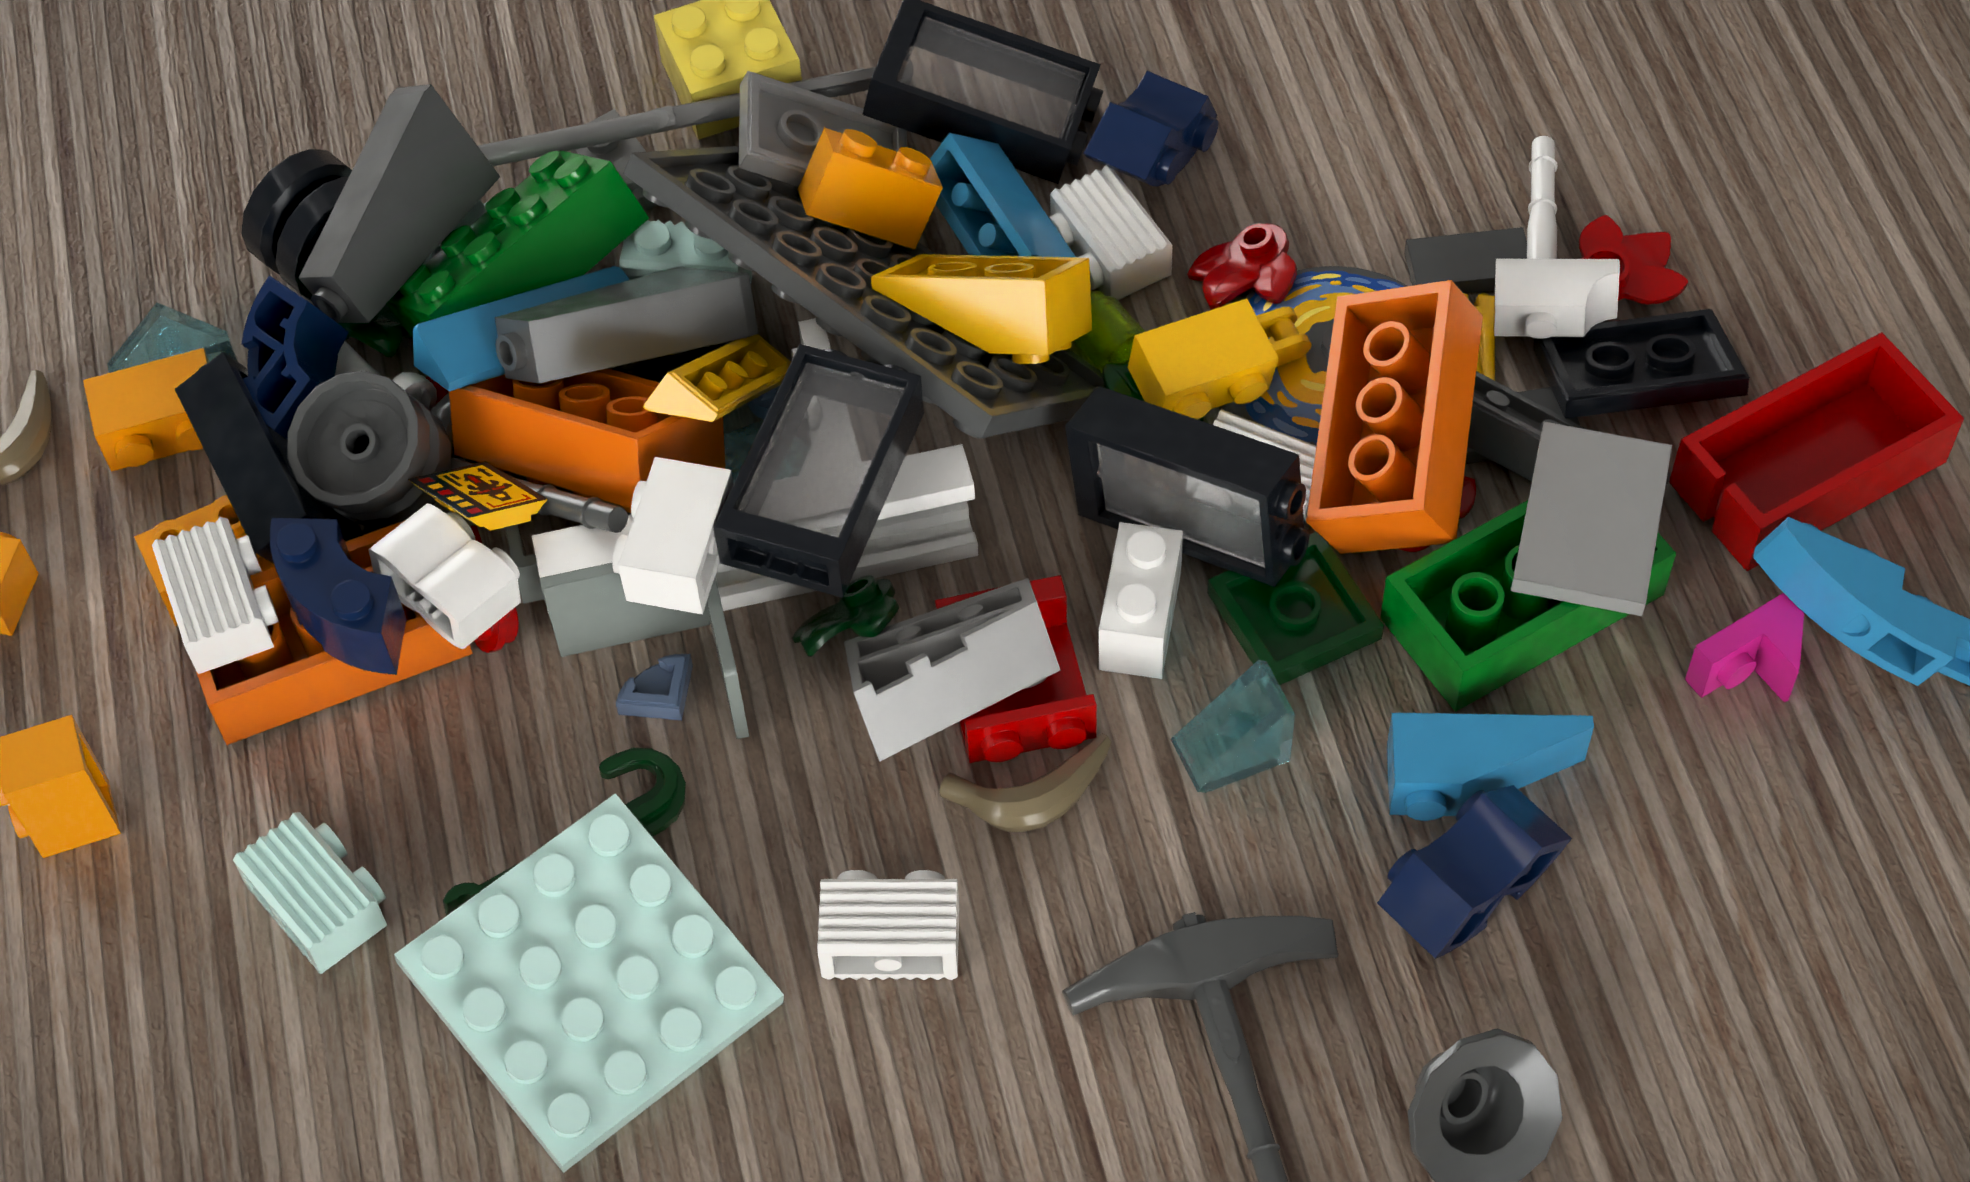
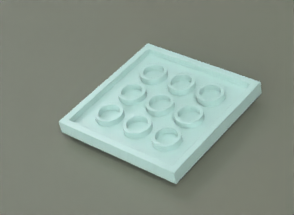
M616 793L394 954L399 967L563 1173L783 1004L784 994Z

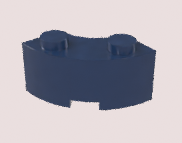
M1147 71L1138 87L1126 101L1118 105L1112 102L1109 103L1083 154L1104 166L1107 165L1118 172L1151 186L1169 185L1187 165L1197 150L1205 152L1209 149L1218 130L1217 114L1207 95Z
M268 276L258 292L243 331L241 345L248 349V377L243 378V381L265 424L288 440V430L297 407L316 386L335 377L338 353L349 331L271 276Z
M272 518L270 527L272 559L299 624L303 625L307 632L322 644L324 651L332 657L362 670L397 675L406 616L392 576L368 572L352 562L337 519Z
M1514 785L1488 792L1480 790L1473 794L1459 809L1456 815L1457 822L1446 833L1418 851L1411 849L1395 862L1387 875V879L1392 883L1377 904L1435 959L1455 950L1487 927V919L1504 896L1510 894L1518 900L1548 869L1572 839Z

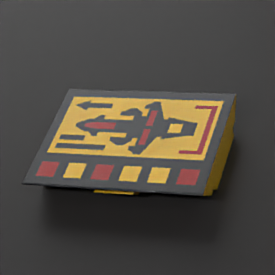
M488 462L408 479L420 490L435 498L434 500L453 513L457 512L479 527L484 526L489 531L531 521V515L537 514L548 500Z

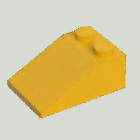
M920 254L871 276L873 290L990 354H1012V362L1017 364L1047 362L1051 353L1071 348L1072 341L1092 331L1089 258Z

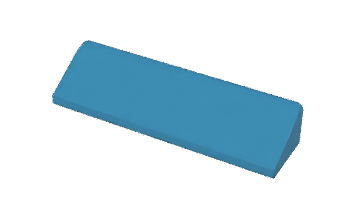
M612 266L419 323L413 329L414 367L449 392L504 375V368L496 354L498 334L494 317L630 279L621 268Z

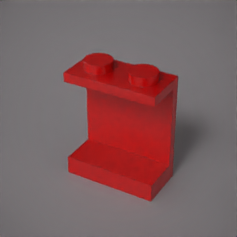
M1061 575L1030 581L1060 671L1048 676L1036 686L1022 689L959 721L969 764L985 760L996 763L1005 762L1017 757L1020 753L1048 747L1069 749L1081 744L1084 740L1097 737V704L1094 694L1087 695L1067 625V596ZM997 588L935 600V610Z

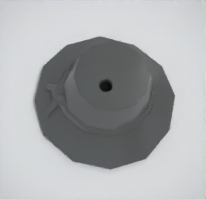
M1498 1028L1459 1039L1448 1050L1437 1054L1421 1070L1415 1085L1416 1093L1408 1109L1411 1151L1435 1182H1519L1546 1158L1563 1119L1558 1075L1531 1041Z

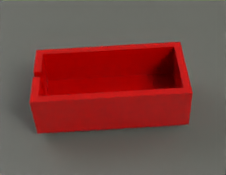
M1881 332L1681 438L1669 483L1703 522L1712 517L1715 518L1711 531L1746 571H1749L1759 565L1753 558L1755 547L1787 517L1802 523L1811 524L1822 531L1946 463L1964 417Z

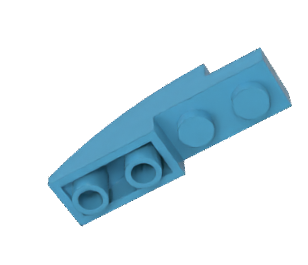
M1787 517L1755 547L1753 558L1774 584L1821 628L1855 653L1916 686H1919L1936 672L1970 686V619L1934 604L1926 597L1902 590L1905 573L1904 567L1881 558L1870 550L1856 547L1824 533L1811 524L1802 523L1790 517Z

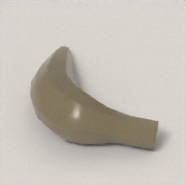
M32 370L30 372L15 416L9 428L0 438V486L18 481L28 473L40 460L49 442L52 428L51 401L44 373L39 370Z
M1102 733L1047 774L1019 786L1000 789L986 788L953 773H949L941 783L939 794L942 798L969 808L992 827L1007 832H1024L1043 828L1062 817L1079 801L1104 761L1111 745V740Z

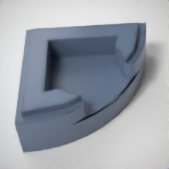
M691 654L664 656L658 659L659 664L646 669L635 678L630 677L624 683L616 700L618 715L682 721L693 668Z

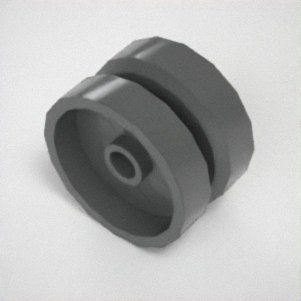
M368 371L338 374L316 386L297 407L288 430L287 459L296 481L315 499L333 508L351 522L378 529L402 522L427 503L433 504L435 498L420 490L408 479L450 470L451 442L442 421L420 401L409 395L390 378Z

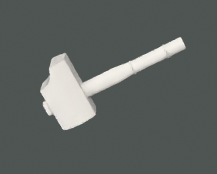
M1539 136L1532 142L1531 161L1528 166L1531 172V203L1528 206L1530 216L1527 228V259H1496L1494 336H1528L1537 339L1584 337L1594 325L1617 318L1620 261L1619 259H1557L1555 172L1558 165L1555 160V142L1548 136Z

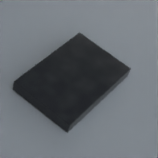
M1712 309L1598 323L1591 327L1584 337L1534 338L1533 350L1565 419L1748 395L1750 377Z

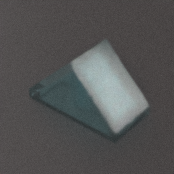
M156 303L110 359L107 366L109 373L200 348H204L209 362L222 352L237 362L239 361L227 331Z
M1258 660L1175 734L1171 741L1197 792L1207 793L1289 762L1295 713L1267 661Z

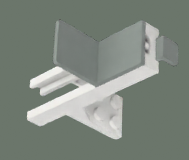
M816 318L798 322L802 345L821 350L831 349L827 332L816 323ZM798 348L791 349L792 359ZM814 398L803 421L808 422L811 433L808 434L811 451L800 478L774 484L760 516L839 538L872 463L865 465L861 463L847 407ZM963 444L905 456L850 583L863 576L871 575L874 578L978 556V542L975 532L972 530L967 501L975 499V488ZM632 514L628 515L625 528L618 533L600 528L588 529L584 525L532 535L535 554L532 555L526 554L518 524L505 527L510 556L520 573L518 585L522 602L526 604L545 599L561 657L711 625L736 739L749 737L737 669L723 611L817 590L719 563L703 615L626 601L620 574L614 573L612 562L618 537L620 534L628 535L633 522Z

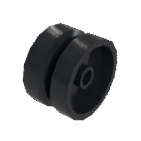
M308 149L290 155L266 174L253 190L244 210L241 232L247 250L310 301L312 294L299 279V276L352 172L348 166L329 151Z

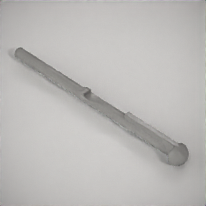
M908 62L901 82L910 85L913 78V70L910 62ZM876 67L860 68L787 84L832 98L868 90ZM740 93L672 107H661L647 112L478 145V147L491 165L497 166L541 157L551 151H571L738 117Z

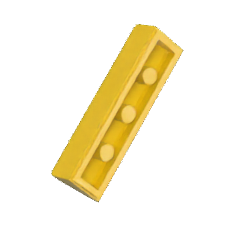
M758 334L737 339L668 372L648 398L643 408L651 412L713 422L780 386L791 361Z

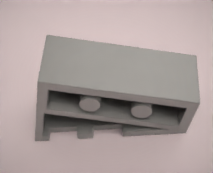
M1029 578L887 626L876 637L858 636L844 641L853 693L879 762L1022 689L1040 684L1048 676L1060 671Z

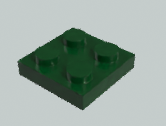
M1317 532L1309 534L1308 548L1301 562L1297 566H1290L1275 587L1230 570L1208 579L1207 594L1269 690L1382 639L1384 624L1329 543Z

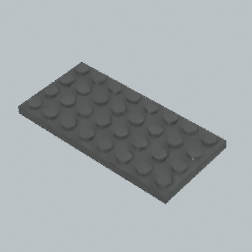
M739 146L634 152L630 156L624 175L643 188L642 193L649 201L659 206L670 208L686 220L685 226L691 232L698 236L712 239L729 252L728 258L733 263L760 274L772 283L771 288L776 295L789 302L802 305L816 316V323L822 329L834 335L843 336L862 350L861 356L867 362L882 366L895 365L909 373L920 375L923 401L936 404L954 418V425L969 436L982 439L1069 420L1097 386L1106 388L1102 372L1070 349L1051 353L1047 362L1017 364L1012 362V354H990L873 290L871 276L917 255L935 253L920 242H918L916 249H912L806 215L798 193V186L739 168Z

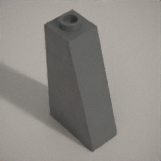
M431 84L398 87L390 94L299 276V279L312 294L311 301L313 305L337 323H369L500 178L494 167Z
M686 267L671 268L494 317L498 334L496 354L504 368L505 377L507 379L533 383H544L759 334L749 273Z

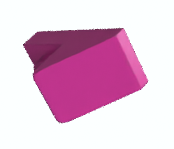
M1784 593L1780 594L1697 644L1694 648L1685 681L1703 698L1722 685L1726 689L1736 687L1755 670L1782 701L1787 702L1800 669L1804 612Z

